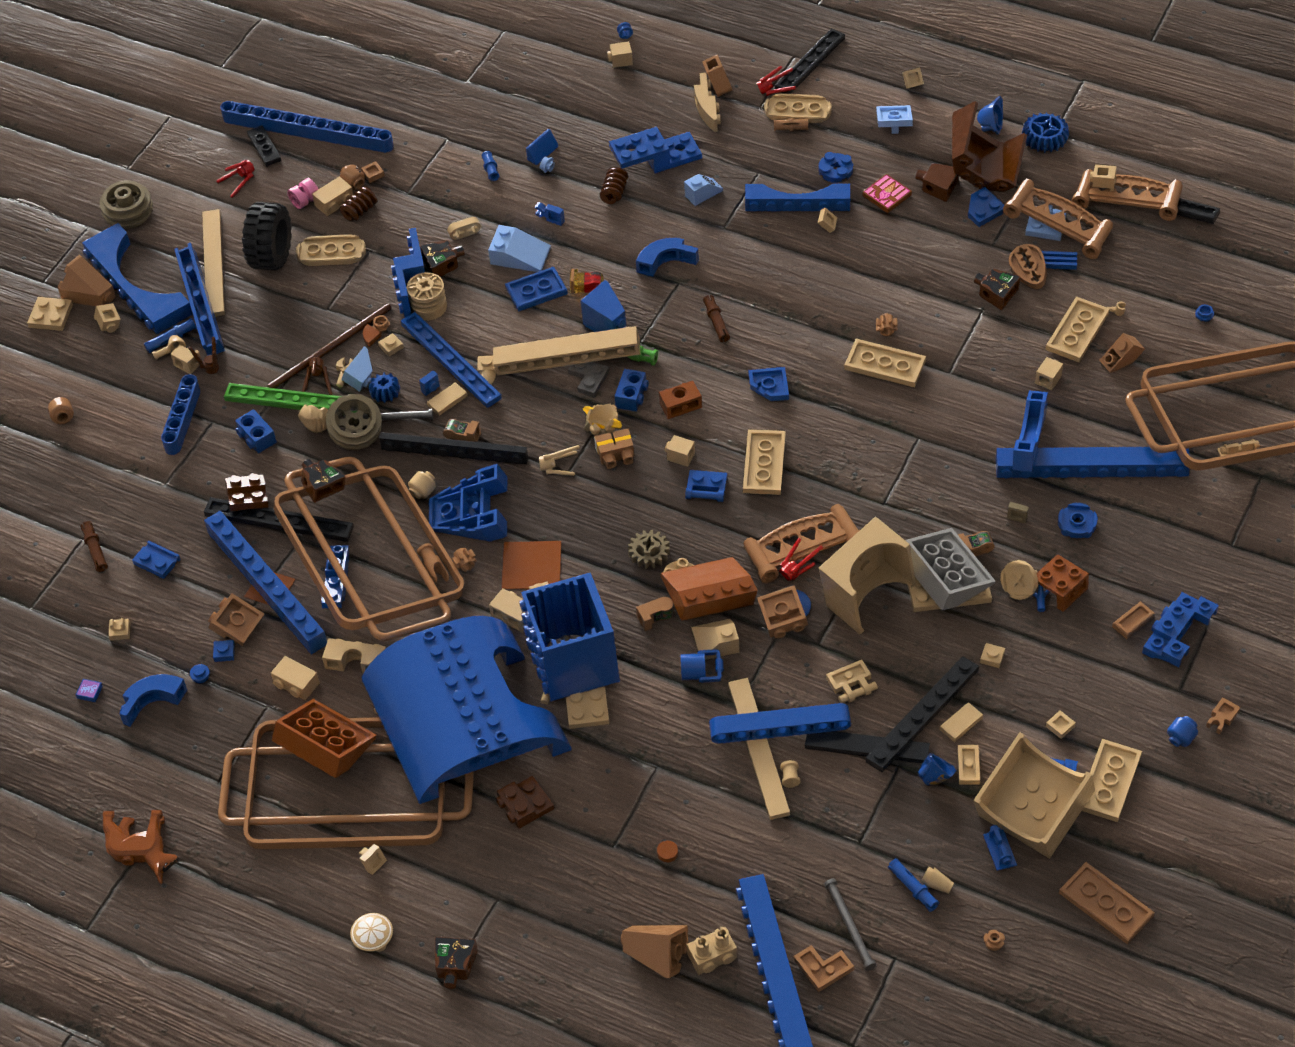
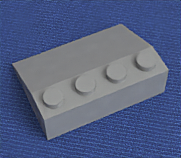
M952 528L905 540L910 544L916 579L942 611L961 605L996 582Z

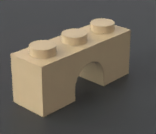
M328 638L322 660L325 669L344 671L347 663L352 660H360L362 673L364 674L369 664L386 649V646Z

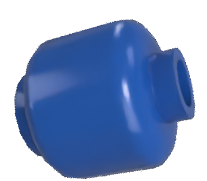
M1188 716L1177 717L1167 729V734L1170 737L1169 741L1176 747L1189 746L1198 735L1197 723Z

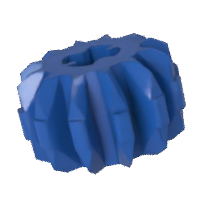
M384 372L381 376L377 374L376 378H371L369 391L372 399H375L377 403L380 401L385 403L387 400L392 402L393 398H398L400 385L397 377H393L392 373L386 375Z

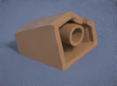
M78 255L66 265L64 270L66 273L65 278L58 285L61 299L72 300V303L100 306L109 304L116 298L112 284L82 256Z
M631 926L622 931L621 943L623 945V952L665 978H671L680 972L682 965L679 961L682 954L687 952L688 926Z

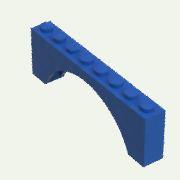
M119 223L82 242L84 247L82 251L86 259L91 260L94 268L100 270L101 275L109 280L113 289H117L119 296L122 299H126L131 310L134 309L140 320L143 319L146 327L149 330L152 329L156 335L193 315L190 302L181 292L170 294L148 292L137 288L123 277L120 272V265L125 251L130 246L127 232Z

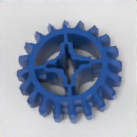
M1046 112L1045 114L1039 113L1038 116L1033 114L1032 118L1028 117V120L1023 125L1022 134H1027L1026 146H1030L1031 150L1037 149V152L1042 150L1044 153L1046 151L1052 153L1053 149L1058 151L1059 148H1063L1068 140L1069 128L1068 124L1065 123V119H1061L1060 115L1054 116V113L1049 115Z

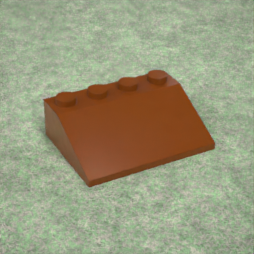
M733 557L660 574L681 621L754 605L758 591L750 574Z
M312 699L275 722L272 741L328 773V775L337 778L351 768L376 739L377 735L317 700Z

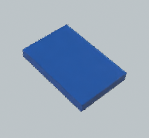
M554 266L505 283V288L518 312L568 294L567 288Z

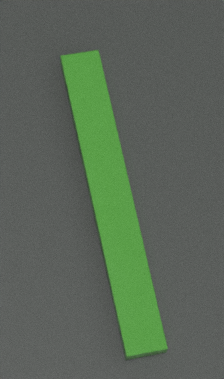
M233 383L228 384L224 395L225 401L301 410L305 404L307 406L313 405L318 409L323 407L329 409L334 401L342 397Z

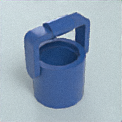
M699 650L697 654H681L682 680H699L702 683L721 681V672L724 671L719 650ZM706 655H716L715 667L717 676L706 677Z

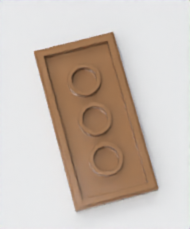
M1087 862L1059 890L1060 895L1127 945L1153 918L1155 913Z

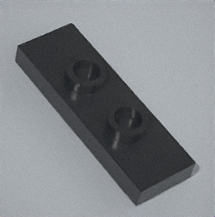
M263 126L247 131L248 137L266 167L282 161L281 156Z
M1182 198L1179 199L1177 205V215L1214 224L1220 214V208Z

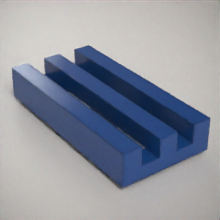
M1042 251L1046 268L1077 270V252Z

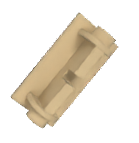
M1251 439V441L1242 442L1241 444H1224L1223 447L1217 448L1220 456L1256 450L1260 445L1258 440Z

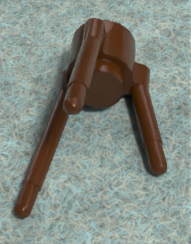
M212 337V355L206 356L203 361L191 346L188 347L199 363L200 368H205L208 374L218 372L219 364L217 361L215 337Z
M313 357L309 360V367L307 368L301 392L306 391L310 375L319 376L323 373L328 393L333 395L327 375V367L323 366L324 362L321 358Z

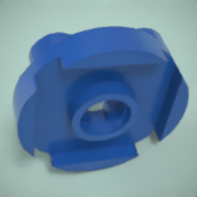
M827 152L819 162V174L828 182H842V179L850 178L853 173V163L849 155Z
M1071 503L1064 510L1062 508L1058 516V526L1061 529L1062 535L1073 538L1091 537L1097 527V514L1095 511L1093 513L1090 507L1083 503ZM1076 518H1079L1081 522L1077 523L1074 521Z

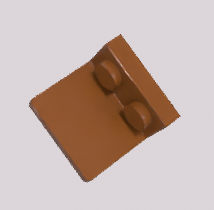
M1056 555L1036 573L1038 584L1057 595V608L1062 612L1088 589L1089 573L1060 555Z

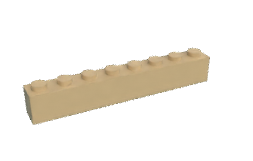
M633 326L494 347L493 365L497 376L640 355V337L637 327Z

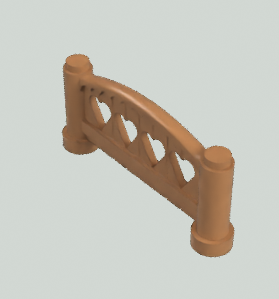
M1088 169L1083 173L1077 192L1071 200L1084 209L1088 207L1090 201L1160 209V217L1171 221L1177 216V205L1183 185L1179 180L1166 184L1150 178L1116 174L1115 186H1126L1128 188L1121 193H1118L1115 188L1114 191H1110V188L1100 191L1099 187H1093V182H1090V173L1094 171ZM1132 188L1146 190L1139 195H1135ZM1150 190L1163 191V193L1153 197Z
M1026 179L1021 183L1012 199L1007 201L1003 207L1004 214L1009 218H1017L1022 212L1084 244L1082 248L1083 254L1090 259L1098 258L1102 251V245L1113 229V223L1109 219L1098 220L1076 203L1054 193L1035 188L1034 182L1030 179ZM1033 197L1043 200L1046 204L1034 206ZM1048 205H1053L1055 208L1060 209L1061 212L1050 214ZM1064 213L1076 217L1077 220L1067 223ZM1080 221L1092 225L1093 228L1083 231Z
M835 504L831 507L830 513L808 516L792 521L773 530L760 540L752 537L747 538L743 543L744 549L759 571L758 576L763 583H770L778 577L779 571L777 568L781 567L780 564L785 560L793 547L783 542L784 539H790L792 536H797L801 539L789 562L807 557L819 546H823V549L820 550L823 551L843 542L847 543L860 530H858L844 507L840 504ZM830 522L833 524L832 533L823 531L818 526ZM814 529L816 531L815 539L806 538L801 533ZM780 543V552L777 554L766 549V546Z

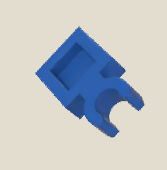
M540 202L536 204L535 209L538 210L535 215L539 217L544 216L546 221L560 226L563 225L565 222L564 209L550 204L545 206Z

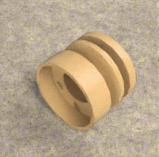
M424 272L413 276L408 281L406 288L411 313L416 312L423 320L427 321L437 319L444 314L447 308L443 280L438 275Z

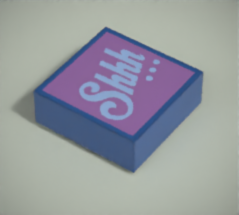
M83 679L76 697L77 699L96 702L103 685L101 682Z

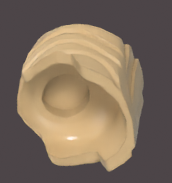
M305 404L298 414L304 426L314 433L327 429L326 414L328 409L325 407L318 409L313 405L307 406Z

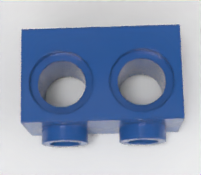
M624 369L615 394V406L618 409L637 412L639 405L643 404V393L647 391L649 381L646 380V372Z
M254 409L235 420L237 426L235 430L240 438L243 437L250 449L253 448L257 453L277 443L272 428Z

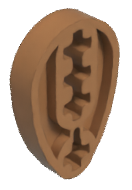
M1023 244L1016 247L1009 256L1012 272L1014 275L1020 276V281L1026 286L1033 289L1042 288L1047 277V268L1042 251L1032 244ZM1024 252L1026 254V258L1032 267L1031 269L1027 267L1021 253ZM1033 275L1039 280L1038 282L1034 280Z

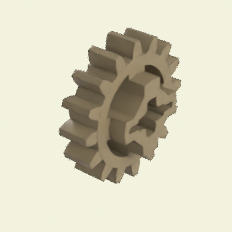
M643 530L642 535L636 533V539H630L631 543L628 544L629 557L632 558L633 563L637 562L638 567L643 564L645 569L649 565L655 568V564L662 565V560H668L667 555H670L669 541H666V536L661 537L660 532L653 534V530H650L649 533Z

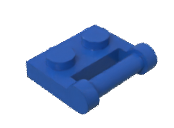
M690 470L685 499L703 498L724 502L727 473Z

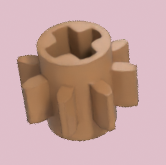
M885 313L880 316V319L876 318V331H880L883 336H890L894 331H897V318L893 319L891 314Z
M466 548L456 550L452 558L457 570L461 568L464 572L471 570L477 561L472 549L467 551Z

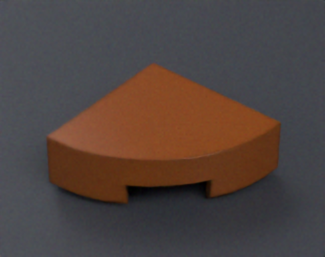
M367 324L363 330L365 343L370 347L381 337V332Z

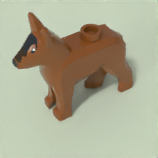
M162 810L151 811L147 831L131 836L129 829L135 822L134 818L123 817L119 826H117L113 822L115 812L104 811L103 830L106 838L107 853L115 861L122 862V864L127 866L133 865L134 862H146L155 873L159 883L162 884L163 873L179 861L177 855L163 853L164 843L161 837V827L165 823V817Z

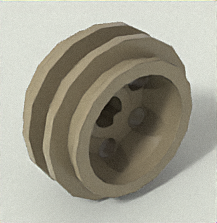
M129 180L119 181L110 185L100 198V209L103 218L108 224L113 226L119 223L123 229H132L142 225L153 211V201L148 189L140 183Z
M348 394L339 397L331 404L326 414V428L330 438L336 445L347 450H360L369 447L377 440L381 433L382 416L379 407L372 399L361 394ZM343 414L346 416L344 419H340ZM367 414L369 418L364 419L363 415Z

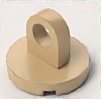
M1021 560L1008 563L1001 572L1000 581L1002 588L1013 599L1022 600L1029 598L1038 587L1037 570H1034L1030 564Z

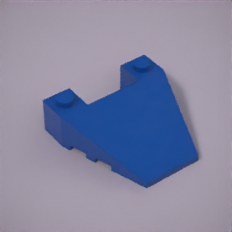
M498 464L481 468L471 478L460 480V484L454 488L448 487L429 498V524L434 532L484 541H493L507 537V520L498 509L490 511V496L507 491V475Z

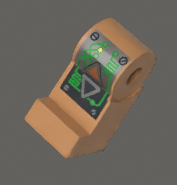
M449 419L443 435L447 439L478 442L481 435L480 425L477 421L467 423L456 419Z
M980 531L968 536H964V533L957 534L975 556L989 553L995 547L988 531Z
M661 597L636 607L637 619L644 631L652 629V623L672 618L674 613L673 601L668 597Z

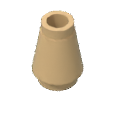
M928 867L921 880L927 887L949 894L954 885V882L935 867L934 869Z

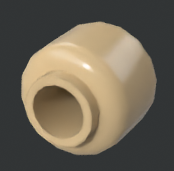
M418 471L408 482V490L415 498L426 499L436 488L435 477L428 471L425 473Z

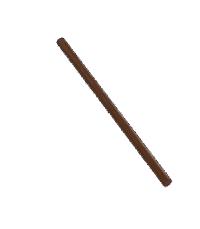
M387 303L269 383L267 385L268 388H276L309 366L311 358L322 357L365 328L367 324L372 323L376 316L384 315L392 309L391 305Z

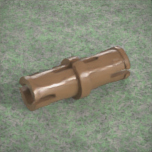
M789 118V120H774V131L789 130V132H793V130H808V119L793 120V118Z

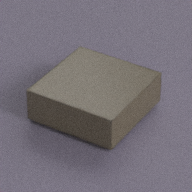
M1010 502L1007 518L1026 523L1029 507Z

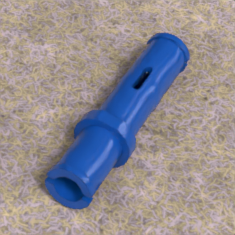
M192 318L178 326L174 325L172 329L143 344L147 352L151 353L167 344L171 336L177 335L182 338L184 334L196 329V325Z
M897 858L889 863L888 869L913 893V897L916 900L919 899L929 912L934 911L940 903L930 894L928 887L925 884L922 885Z

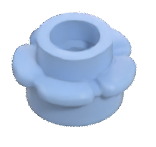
M544 157L542 159L540 169L544 173L553 170L555 165L553 158Z

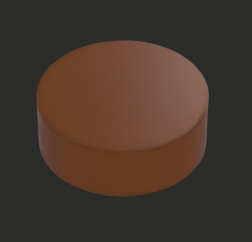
M672 841L661 842L657 847L658 858L667 863L674 861L678 856L677 845Z

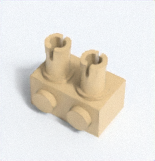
M720 927V930L716 929L715 932L706 936H700L695 941L688 943L687 955L698 975L702 973H710L722 964L727 965L737 958V947L728 929Z

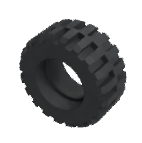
M256 202L249 207V211L246 213L242 231V249L246 263L253 269L277 271L287 261L291 247L292 225L290 223L289 211L283 204Z

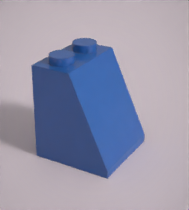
M604 280L581 300L583 325L592 331L600 332L626 328L625 310L608 281Z

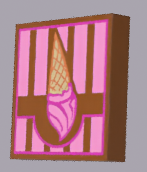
M885 174L862 192L863 197L887 213L912 195L910 189L888 174Z

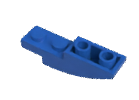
M349 545L330 546L348 577ZM327 558L325 586L337 607L342 608L346 589ZM322 597V608H328L326 602Z

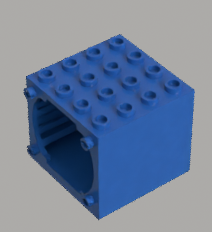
M591 572L521 592L522 600L519 601L522 611V620L524 625H526L523 626L528 650L533 652L531 653L533 664H536L538 667L536 668L538 678L544 682L541 683L545 695H549L550 701L620 682L614 632ZM564 635H584V637L580 636L577 639H569L566 642L565 640H560L561 643L559 644L556 642V639ZM552 642V646L547 647V644Z

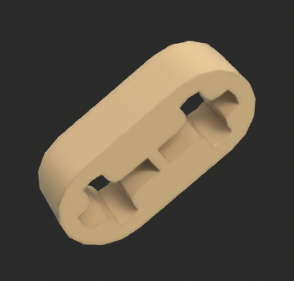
M469 217L450 224L447 231L452 239L457 240L478 233L481 229V224L478 218Z

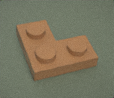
M812 945L794 955V961L818 992L854 971V965L842 950L823 961Z

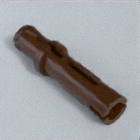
M709 295L703 298L707 308V316L711 318L719 341L723 342L724 339V342H727L730 339V335L720 314L721 309L717 306L714 296L710 295L709 298Z
M91 521L83 522L80 526L84 534L83 540L89 548L96 571L103 572L108 568V565L99 545V536L95 533Z

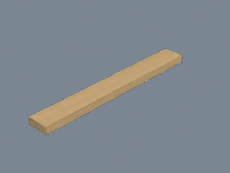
M220 209L202 212L205 285L215 316L225 315L221 213Z
M748 678L728 682L737 714L758 712ZM768 740L746 741L769 819L773 820L790 816V810Z

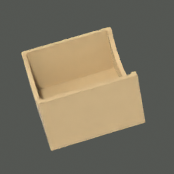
M874 517L819 567L827 607L858 634L864 632L858 608L870 591L880 585L892 582L904 583L911 588L916 584L910 544L877 517Z
M1019 732L975 797L974 803L980 817L993 825H997L1001 830L1003 829L1006 833L1050 859L1094 793L1095 787L1092 774L1087 771L1086 773L1073 771L1054 761L1037 749L1024 734Z

